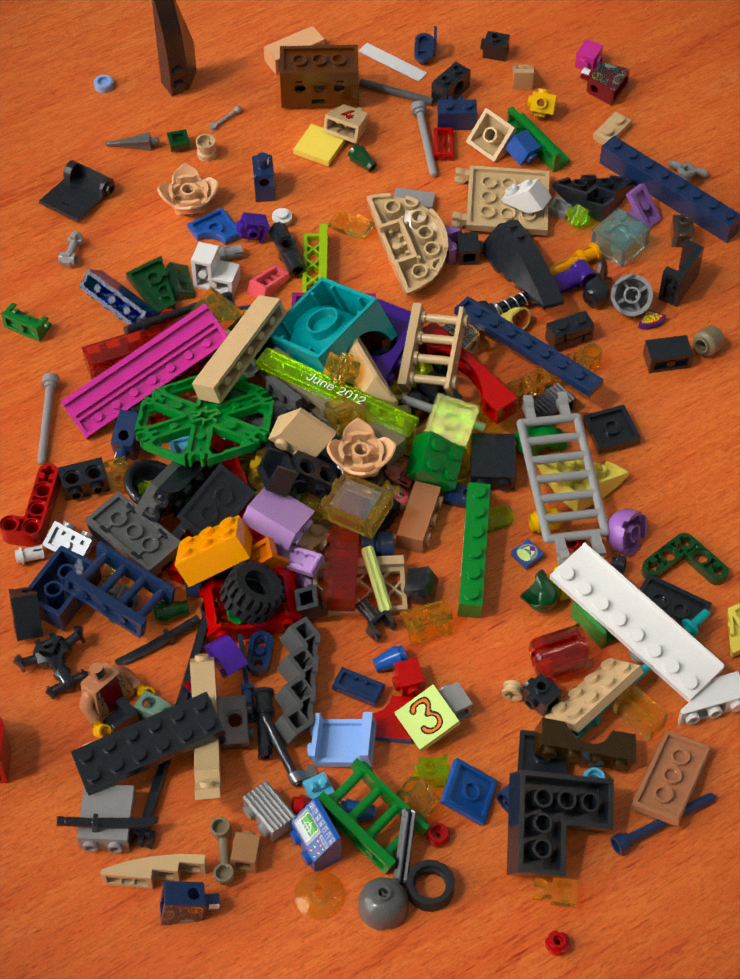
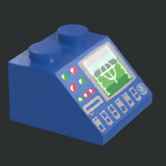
M316 797L291 821L292 831L289 832L294 845H299L303 851L301 856L306 866L311 865L314 872L341 860V837L318 797Z

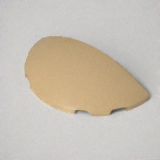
M392 193L367 196L377 232L400 286L406 295L419 291L439 274L445 263L448 251V236L444 223L432 208L429 210L421 205L420 200L407 195L405 198L394 197Z

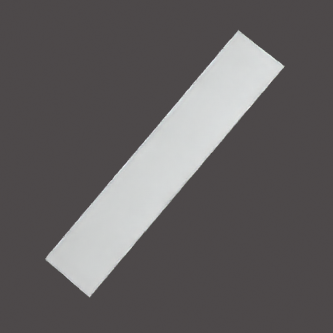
M366 43L359 50V52L418 82L427 74V72L369 43Z

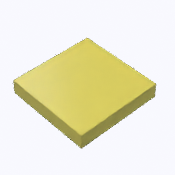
M311 124L294 147L293 154L329 167L346 140L325 133L322 127Z

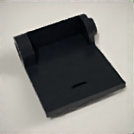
M70 160L64 168V179L39 200V204L79 222L108 195L113 193L115 189L114 180L81 163Z

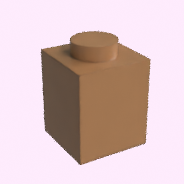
M252 831L235 832L230 857L233 870L250 873L257 872L261 851L260 835Z

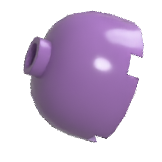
M623 509L614 513L607 520L610 535L606 539L614 550L629 556L636 554L640 550L642 545L637 544L640 542L641 537H646L648 527L647 517L642 515V512L633 509Z

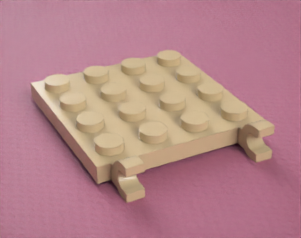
M470 165V170L456 167L455 184L460 185L469 181L467 214L453 212L452 227L460 229L465 225L466 230L492 232L498 224L518 219L529 235L547 236L549 201L542 210L527 214L503 203L501 199L506 194L505 190L510 185H518L525 180L531 181L539 178L549 192L550 171Z

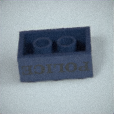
M60 545L28 586L37 592L41 620L61 630L65 629L84 604V602L64 590L65 576L70 571L82 575L94 561ZM99 569L88 581L96 587L102 580L101 570Z

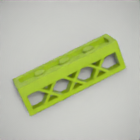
M328 223L319 224V233L303 234V261L306 265V271L303 273L302 293H306L307 289L314 285L321 277H328ZM308 240H319V244L312 247L308 244ZM313 254L319 258L314 263L308 259ZM313 269L319 273L314 278L308 275Z

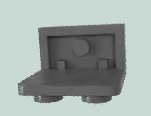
M274 375L266 378V390L269 397H273L275 403L274 413L284 408L289 411L302 408V397L299 393L294 392ZM255 413L244 418L254 426H262L264 415L262 413Z

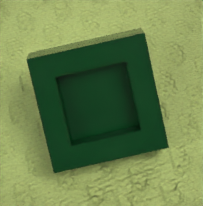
M186 129L167 133L171 152L191 148Z

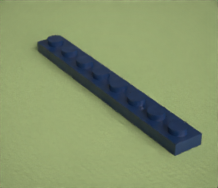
M469 296L454 308V314L458 316L459 306L464 307L467 315L470 317V324L588 397H591L603 385V378Z

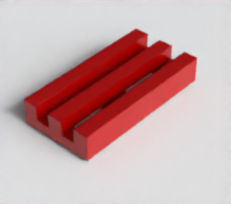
M434 127L435 161H438V158H442V161H446V158L454 161L453 128ZM438 132H441L442 152H438ZM445 132H449L450 152H446Z

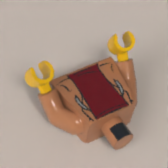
M97 662L90 666V675L82 680L80 684L82 694L79 707L89 724L94 725L93 735L97 738H103L101 729L103 728L107 734H111L112 729L109 725L101 724V722L117 709L116 701L123 696L128 699L135 693V688L138 690L137 695L139 698L145 690L148 689L152 694H155V690L147 685H142L140 683L142 680L127 667L120 665L111 666L107 662Z

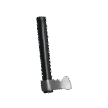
M270 716L262 717L260 720L284 764L291 785L297 787L302 784V781L318 775L312 765H308L306 771L296 769Z

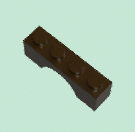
M542 718L535 728L534 755L543 756L546 759H562L569 763L589 764L596 768H612L618 772L628 771L636 761V734L613 730L604 742L589 744L576 738L569 730L566 722Z

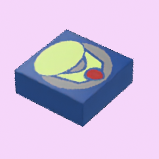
M528 539L513 549L511 556L527 570L540 561L544 553Z

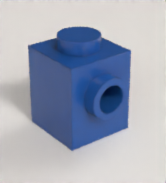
M525 130L514 135L505 149L519 165L527 162L532 163L538 157L537 153L541 146Z

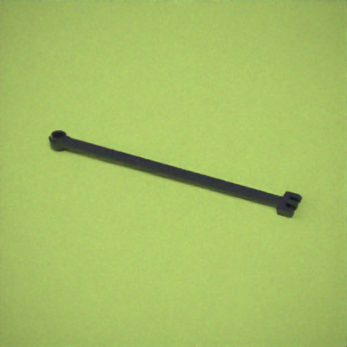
M204 601L200 606L202 617L182 683L191 681L190 659L195 658L197 654H203L207 641L206 633L208 632ZM214 601L215 607H219L218 603ZM182 685L175 705L190 698L191 694ZM171 759L157 765L142 817H155ZM151 827L131 828L129 844L133 845L135 837H138L137 847H143L145 839H148L146 847L147 849H152L156 839V831L151 830Z

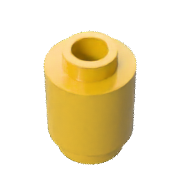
M556 508L545 509L546 514L561 513ZM534 511L533 514L528 515L531 532L541 533L537 511ZM563 522L549 523L550 531L559 530Z

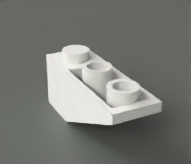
M736 671L713 679L680 710L677 721L679 726L684 724L693 725L701 719L708 717L711 719L717 718L722 713L729 711H740L739 672Z

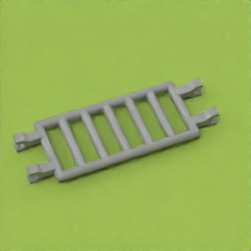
M561 391L557 394L556 405L560 415L536 417L533 396L523 395L524 403L521 406L525 418L517 421L543 541L547 544H555L558 566L570 557L566 546L567 541L590 539L592 549L604 558L603 555H606V550L602 543V537L610 535L582 416L579 413L570 412L567 391ZM574 422L576 432L529 437L526 427ZM579 441L581 451L533 456L531 446ZM583 460L586 469L537 475L535 465ZM588 479L590 486L589 490L542 495L540 484ZM593 498L595 509L546 514L544 503ZM598 518L600 529L551 534L549 523Z

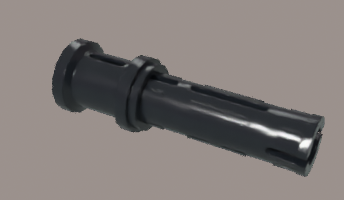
M259 687L253 691V696L256 698L254 714L258 724V759L262 760L263 756V761L273 759L272 742L260 720L266 715H269L272 720L275 714V708L272 705V697L275 695V692L270 687Z

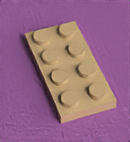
M613 658L604 660L593 673L585 677L583 682L570 690L564 699L555 704L545 717L564 721L567 723L569 730L580 732L643 674L640 665Z

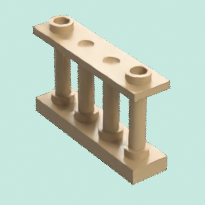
M413 302L397 382L402 391L410 392L412 385L422 383L442 385L448 396H453L454 389L458 387V376L456 375L465 328L469 327L470 317L467 315L464 307L459 306L458 316L428 314L422 303ZM427 322L456 325L454 336L424 334L422 331L423 324ZM423 342L452 345L450 357L420 354L418 351L419 345ZM419 362L448 365L446 377L416 374L414 372L415 365L419 364Z

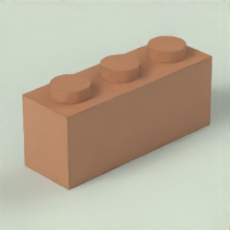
M415 481L396 535V547L423 553L425 545L429 546L432 537L431 527L435 528L438 520L437 509L441 510L444 502V497L441 496V487Z

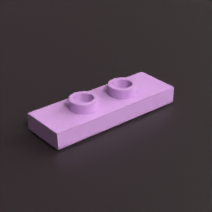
M276 543L280 555L289 559L290 564L283 567L285 569L314 578L325 560L324 556L320 553L293 545L289 550H286Z

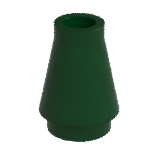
M356 144L349 150L348 157L350 161L366 169L368 172L373 171L377 166V163L363 145Z
M160 601L153 608L155 620L164 624L189 614L187 601H173L171 605L165 601Z

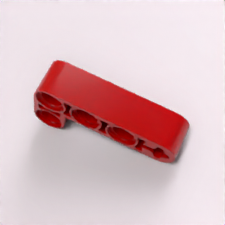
M46 463L40 466L24 517L7 515L0 520L2 538L7 544L26 547L43 544L61 486L59 471L55 464Z

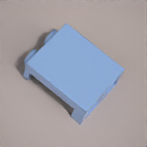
M363 712L362 719H323L321 713H315L314 723L310 727L312 743H308L307 748L308 757H311L314 766L351 767L353 761L358 758L361 762L365 761L372 767L377 726L373 712Z

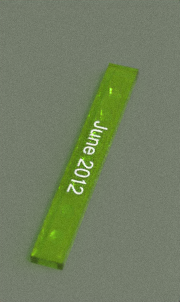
M268 347L255 361L256 367L407 438L419 423V417Z

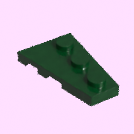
M162 256L126 273L127 280L156 316L160 315L164 309H176Z

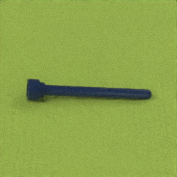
M708 793L688 803L682 818L714 802L716 796L713 793ZM657 819L629 834L620 832L610 838L611 845L618 855H622L630 850L634 842L669 825V823Z

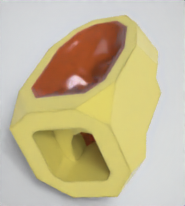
M515 307L500 315L523 330L528 326L531 319L530 312L526 307Z

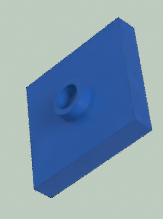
M457 758L453 761L440 803L479 826L483 825L498 781Z

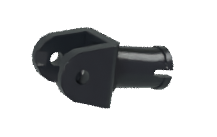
M366 597L355 605V608L368 621L365 632L375 642H378L381 638L379 631L375 627L379 622L382 621L391 630L397 627V623L389 611L377 612Z

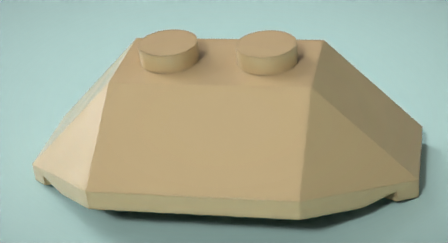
M358 337L348 349L344 360L345 370L343 375L347 383L351 382L354 386L352 388L354 395L358 394L356 398L358 400L366 398L365 401H362L365 406L396 413L398 411V400L392 393L360 337Z

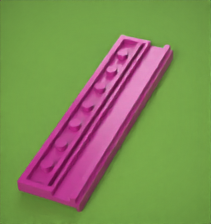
M204 303L63 399L61 403L82 434L88 439L116 420L120 409L129 411L131 407L133 408L141 403L145 396H151L152 390L169 384L213 354L228 335Z

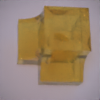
M343 395L325 402V417L331 427L337 431L336 435H340L346 426L356 418H360L367 423V408L363 403L355 404L353 400L349 401Z

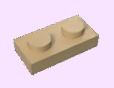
M617 112L613 113L593 133V140L603 145L613 136L619 138L631 126L632 120Z

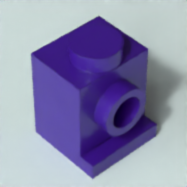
M243 212L240 220L237 221L236 231L242 239L259 240V243H264L270 231V226L266 215Z

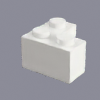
M203 242L198 243L191 258L194 288L221 294L230 291L233 296L241 279L240 264L220 260L219 246Z

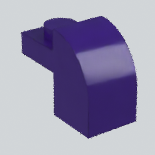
M226 634L204 646L209 653V657H215V665L224 679L248 664L237 644Z

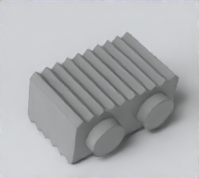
M264 781L263 784H260L243 796V812L248 819H254L257 822V828L264 838L268 836L274 842L292 829L291 821L296 815L267 781Z

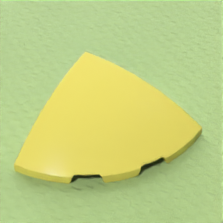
M583 460L537 465L542 475L586 470ZM608 461L604 465L593 462L602 498L612 492L629 476L628 471ZM588 479L548 483L555 493L590 489ZM593 498L563 501L574 511L586 509L594 504Z

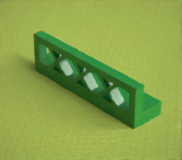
M513 106L508 108L507 122L516 128V134L527 130L541 146L537 153L538 158L553 173L570 164V159L523 112L519 113Z

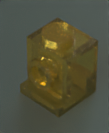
M125 456L104 461V468L111 491L126 492L124 478L115 480L118 475L125 477L126 470L128 469Z

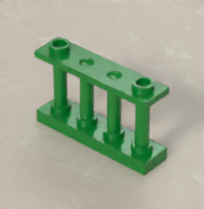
M356 758L350 767L354 773L332 795H327L323 791L318 796V799L333 825L386 875L396 863L393 854L397 851L399 835L387 847H381L375 841V837L397 814L401 817L403 809L411 808L373 773V769L367 762H361ZM362 780L372 791L351 812H345L339 806V801ZM380 797L390 808L368 830H364L357 824V819ZM417 812L415 832L422 837L430 826L427 824L425 817Z

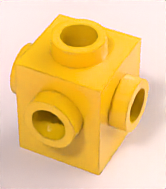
M539 88L538 92L533 91V95H529L527 106L530 107V111L534 112V116L545 117L546 114L554 115L558 96L550 94V90ZM543 99L545 104L540 106L539 102Z

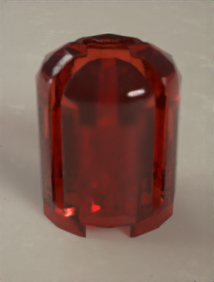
M580 623L535 637L530 641L529 656L532 666L535 667L536 676L541 673L546 678L556 681L595 668L594 659H589L588 657L590 655L589 642L583 627H580Z

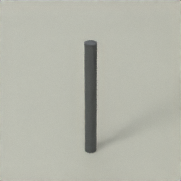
M362 78L359 83L361 87L413 101H424L427 105L432 106L434 102L432 97Z

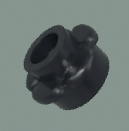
M618 553L616 557L612 556L610 565L624 575L627 557L621 556Z

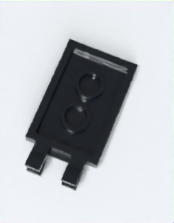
M220 463L176 516L181 522L172 534L179 539L186 530H189L196 536L207 527L213 528L219 525L225 518L237 516L256 492Z

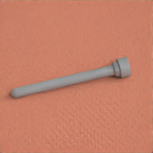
M415 101L411 104L412 115L418 120L429 174L431 177H435L437 169L425 120L427 113L426 103L424 101Z
M45 373L42 377L45 397L37 459L41 465L46 463L54 391L59 387L60 377L55 373Z

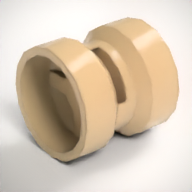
M202 134L196 138L197 157L203 162H210L217 156L216 140L213 135Z

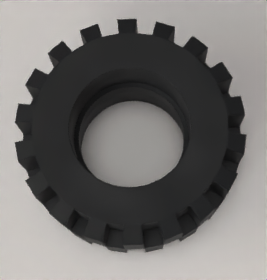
M242 561L239 565L236 564L221 586L220 595L222 596L220 599L222 603H225L224 608L229 610L233 617L239 618L238 620L241 622L247 621L248 624L252 625L255 622L259 625L262 622L266 623L269 621L285 597V587L282 586L283 581L277 577L278 574L275 571H271L270 567H265L260 562L248 561L246 563Z

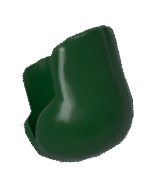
M541 569L535 575V582L520 595V598L535 611L544 613L556 606L560 599L558 587L550 580L546 572Z

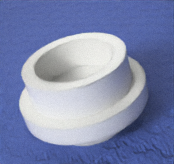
M286 208L276 209L272 213V220L274 223L281 222L287 226L292 220V213Z

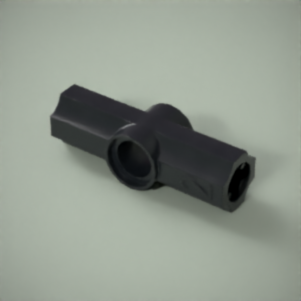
M281 222L273 223L269 234L278 250L280 261L284 263L290 276H302L306 271V265L296 247L295 238L290 235L286 224Z

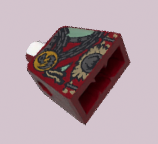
M600 62L594 70L584 67L580 78L588 81L587 92L612 106L628 84L630 69Z

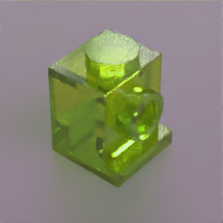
M443 755V757H418V764H413V779H418V788H445L448 779V755Z

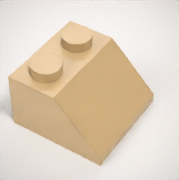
M299 408L278 416L268 439L274 442L277 448L286 450L292 455L300 450L317 457L336 435L337 431L304 409Z

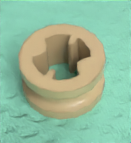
M507 680L503 683L501 695L509 701H520L523 697L524 685L515 680Z

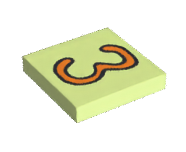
M431 685L394 712L421 752L461 724L434 685Z

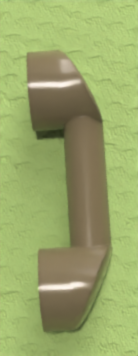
M217 817L210 824V830L218 841L220 864L215 867L213 875L219 884L226 885L231 883L236 876L229 861L228 840L232 835V828L226 818Z

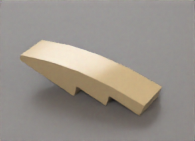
M201 854L151 856L101 869L100 875L103 885L153 889L154 880L180 881L181 872L206 875L207 860L206 855Z

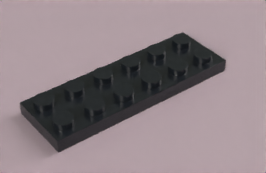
M206 691L71 751V754L89 796L224 736L226 733Z

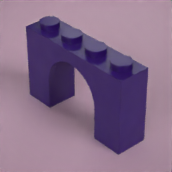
M378 299L397 333V336L394 338L396 344L386 354L370 356L388 386L391 387L395 381V374L401 367L411 311ZM343 360V364H342V376L344 377L343 371L345 370V366H344V360Z

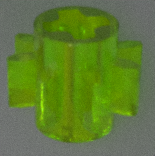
M578 204L574 208L569 206L565 213L569 217L567 222L579 229L582 224L587 226L591 220V217L587 216L589 210Z

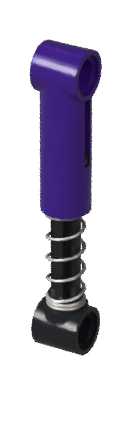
M581 259L573 263L570 269L553 275V278L560 293L563 294L577 287L584 288L590 279L596 278V273L586 260ZM525 291L523 293L517 292L514 297L508 296L507 300L501 299L499 303L479 301L480 304L498 315L515 307L528 306L530 302L533 305H537L528 297V293Z

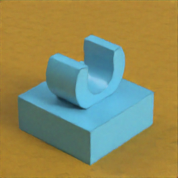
M325 772L302 781V786L307 796L311 799L318 797L323 791L327 795H332L335 792Z

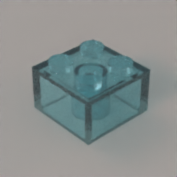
M618 207L593 229L591 243H596L603 255L623 267L648 245L651 228Z

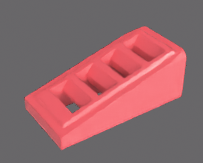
M275 264L249 281L248 293L255 298L258 295L270 297L291 276L288 271Z

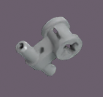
M670 160L669 167L676 169L678 176L690 183L694 175L703 178L708 176V170L695 167L692 163L686 162L685 164L675 160Z

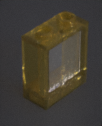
M344 471L339 479L336 478L333 482L330 494L325 495L322 499L323 518L372 539L393 506V492Z

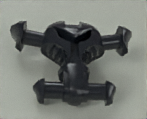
M74 626V633L66 639L63 636L50 633V638L42 642L40 639L36 640L35 648L32 652L33 655L22 658L20 654H17L14 657L13 663L21 669L22 673L26 672L25 667L34 664L37 667H46L53 670V677L59 683L51 687L47 686L46 694L51 699H55L54 695L62 691H72L76 684L81 683L88 676V671L84 669L71 676V668L65 664L66 659L73 650L71 646L79 640L82 643L86 642L83 635L84 627Z

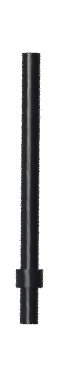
M228 291L151 318L144 317L138 319L136 323L124 326V333L128 335L136 331L143 332L149 330L151 326L189 314L204 303L207 307L232 299V293Z

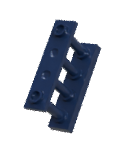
M99 541L96 548L97 559L82 575L70 571L65 576L64 590L133 635L141 638L146 632L147 619L145 617L161 600L171 605L174 601L175 588L167 581H162L118 553L112 546ZM105 563L116 570L100 587H96L88 582ZM123 576L135 582L120 599H115L107 594ZM142 588L154 594L139 611H134L126 606Z

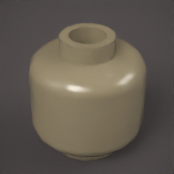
M707 326L695 334L693 338L694 348L700 355L712 356L724 347V334L715 326Z

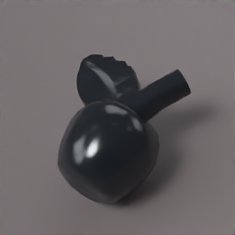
M602 257L597 267L596 278L590 279L583 289V300L592 307L600 306L610 296L611 289L609 285L613 280L608 276V266L605 257Z

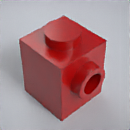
M417 657L394 663L392 682L395 691H399L401 696L416 697L425 691V679Z

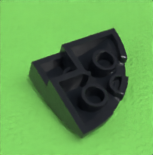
M595 174L581 175L580 179L572 181L569 177L552 183V188L571 206L603 222L622 203L626 194L633 186L634 180L610 175L609 178L597 179Z

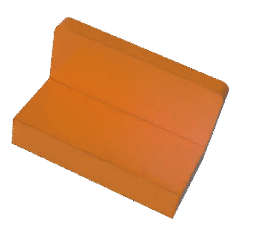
M269 536L252 545L250 558L245 560L246 563L248 561L260 562L263 566L270 567L271 571L277 567L283 568L290 564L288 558L277 554L274 538Z

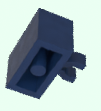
M449 95L448 100H437V127L453 128V130H473L477 123L476 99H464V96L460 95L459 99L453 100V96Z

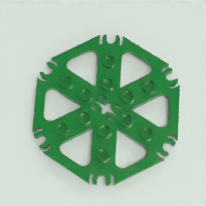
M196 375L155 388L156 390L151 391L152 398L145 396L141 402L134 430L137 442L140 441L141 448L145 451L185 466L187 460L189 467H192L195 461H200L201 467L206 465V461L208 466L256 451L257 448L261 447L260 440L267 442L271 434L275 403L273 397H269L268 391L265 388L238 379L231 390L245 395L221 402V404L200 400L198 397L197 402L193 403L175 396L193 390L192 383L198 376ZM153 413H161L172 418L147 426L149 416ZM255 413H262L264 415L262 426H254L239 420ZM214 434L240 444L239 447L224 450L219 454L211 452ZM189 436L187 449L182 454H177L161 447L163 443Z

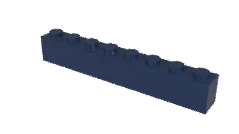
M613 136L601 146L600 164L621 177L633 179L635 186L644 183L651 196L727 243L739 232L740 213L616 136Z

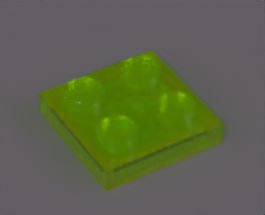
M438 393L424 433L431 430L466 449L480 411V406Z

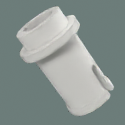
M42 544L24 549L19 547V550H14L17 564L22 563V565H25L24 562L45 559Z

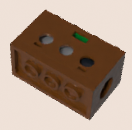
M358 45L280 46L281 108L359 106Z

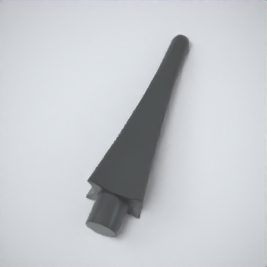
M150 132L125 139L108 141L105 145L152 151V145H159V137H151Z

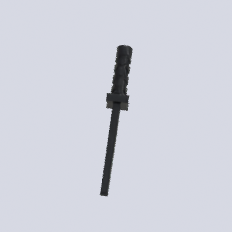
M195 615L170 631L167 628L164 629L163 635L115 659L116 665H127L168 642L170 645L175 644L174 639L198 625L201 620Z
M94 813L93 818L57 816V826L92 827V832H97V826L98 828H149L159 821L158 817L98 818V814Z

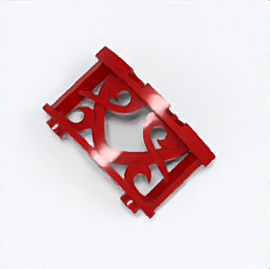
M282 567L272 570L283 581L282 586L285 587V597L281 603L287 602L288 611H285L283 605H279L269 621L266 623L262 622L259 625L255 622L253 625L248 624L247 621L240 624L231 622L227 616V610L224 608L225 603H222L220 599L222 596L220 595L221 586L225 580L211 579L199 589L200 598H203L208 627L207 638L216 640L226 634L233 641H239L238 634H242L243 640L250 639L253 633L261 630L273 635L287 630L289 626L301 620L303 615H300L296 610L294 592L296 590L294 581L297 580L296 572ZM214 600H217L220 607H215ZM217 614H225L221 616V623L217 622Z

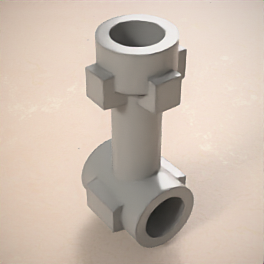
M74 231L67 238L69 247L67 252L59 253V264L63 266L78 264V254L75 252L84 241L81 233Z

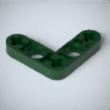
M688 533L678 534L645 559L641 570L642 576L645 579L648 574L661 578L677 564L685 560L713 585L724 584L728 575L727 566ZM681 543H682V544H685V543H688V544H689L688 546H687V545H683V546L680 548V544H681ZM665 553H671L674 556V559L668 561L665 560L662 557V555ZM702 555L707 561L700 563L695 560V556ZM655 566H657L656 571H655V570H651V571L648 570V567L652 569V568H654ZM713 572H715V573L720 572L721 575H719V574L714 575Z

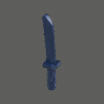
M238 634L239 647L245 657L242 634ZM246 665L242 668L244 684L240 685L242 695H246L247 702L252 704V717H248V723H254L257 721L254 714L253 683L249 684Z

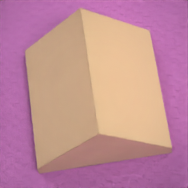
M485 108L466 142L493 162H497L509 153L505 148L512 137L516 135V128L488 108Z

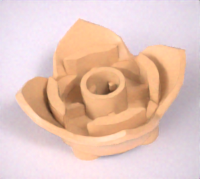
M183 163L174 172L172 183L161 184L157 191L161 198L171 205L177 215L204 213L207 210L209 201L217 192L219 181L210 177L203 180L194 167Z
M356 418L346 426L341 440L334 439L330 441L326 449L331 459L341 468L345 477L366 478L378 475L379 470L393 457L397 444L386 437L376 438L373 428L362 419Z

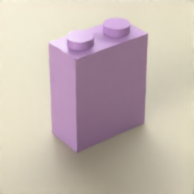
M264 487L248 505L242 520L247 526L265 537L274 538L275 543L289 550L294 543L298 545L304 535L303 532L308 533L314 523L311 519L315 511L290 495L283 497L266 491Z

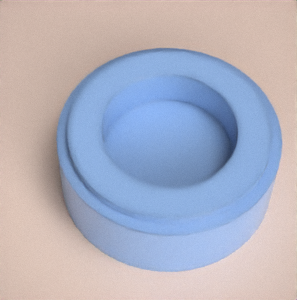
M108 75L97 76L94 79L95 90L99 93L110 92L114 87L113 79Z

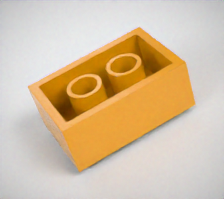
M240 515L233 518L227 517L213 528L207 527L194 537L184 538L178 546L175 567L188 587H191L249 559L253 536Z

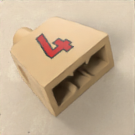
M341 105L325 114L323 132L356 144L365 132L368 114L360 107L353 108L348 105Z

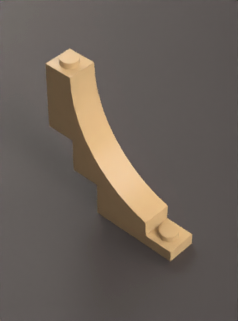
M197 654L195 658L190 659L192 698L207 691L218 715L215 657H209V654ZM219 738L194 748L195 800L221 797L222 776Z

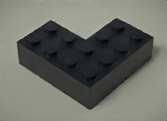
M519 770L510 773L507 875L548 879L565 877L567 830L599 833L613 830L614 779Z

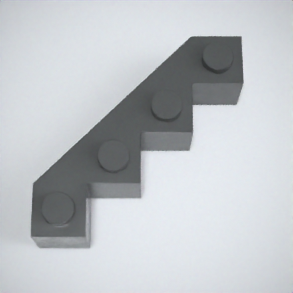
M307 617L289 626L280 638V641L290 654L284 658L277 668L288 683L274 697L285 712L274 726L285 747L304 736L314 723L313 704L316 698L315 679L318 672L319 655L317 653L320 633Z

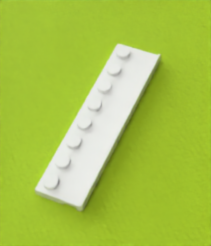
M585 542L550 574V580L686 701L690 702L724 669L725 665Z

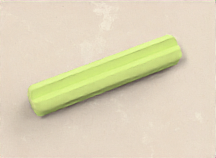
M373 546L364 547L361 553L380 612L384 610L391 611L392 605Z

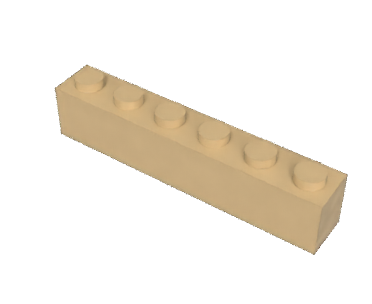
M258 295L193 381L192 385L198 399L221 404L286 316L281 299Z

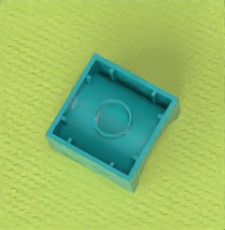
M321 277L286 312V316L269 337L268 341L273 349L278 347L283 352H287L293 359L304 364L307 369L314 374H318L328 384L334 385L340 392L345 390L342 380L343 360L354 340L366 332H371L392 341L397 336V333L377 298Z

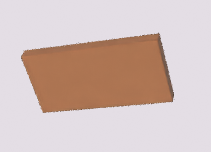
M665 730L631 804V809L678 827L712 747Z

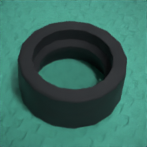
M437 860L419 862L411 868L407 875L406 892L409 901L422 911L435 912L442 910L453 898L455 879L452 871L445 864ZM425 874L438 875L445 882V891L439 897L426 898L416 890L417 879Z

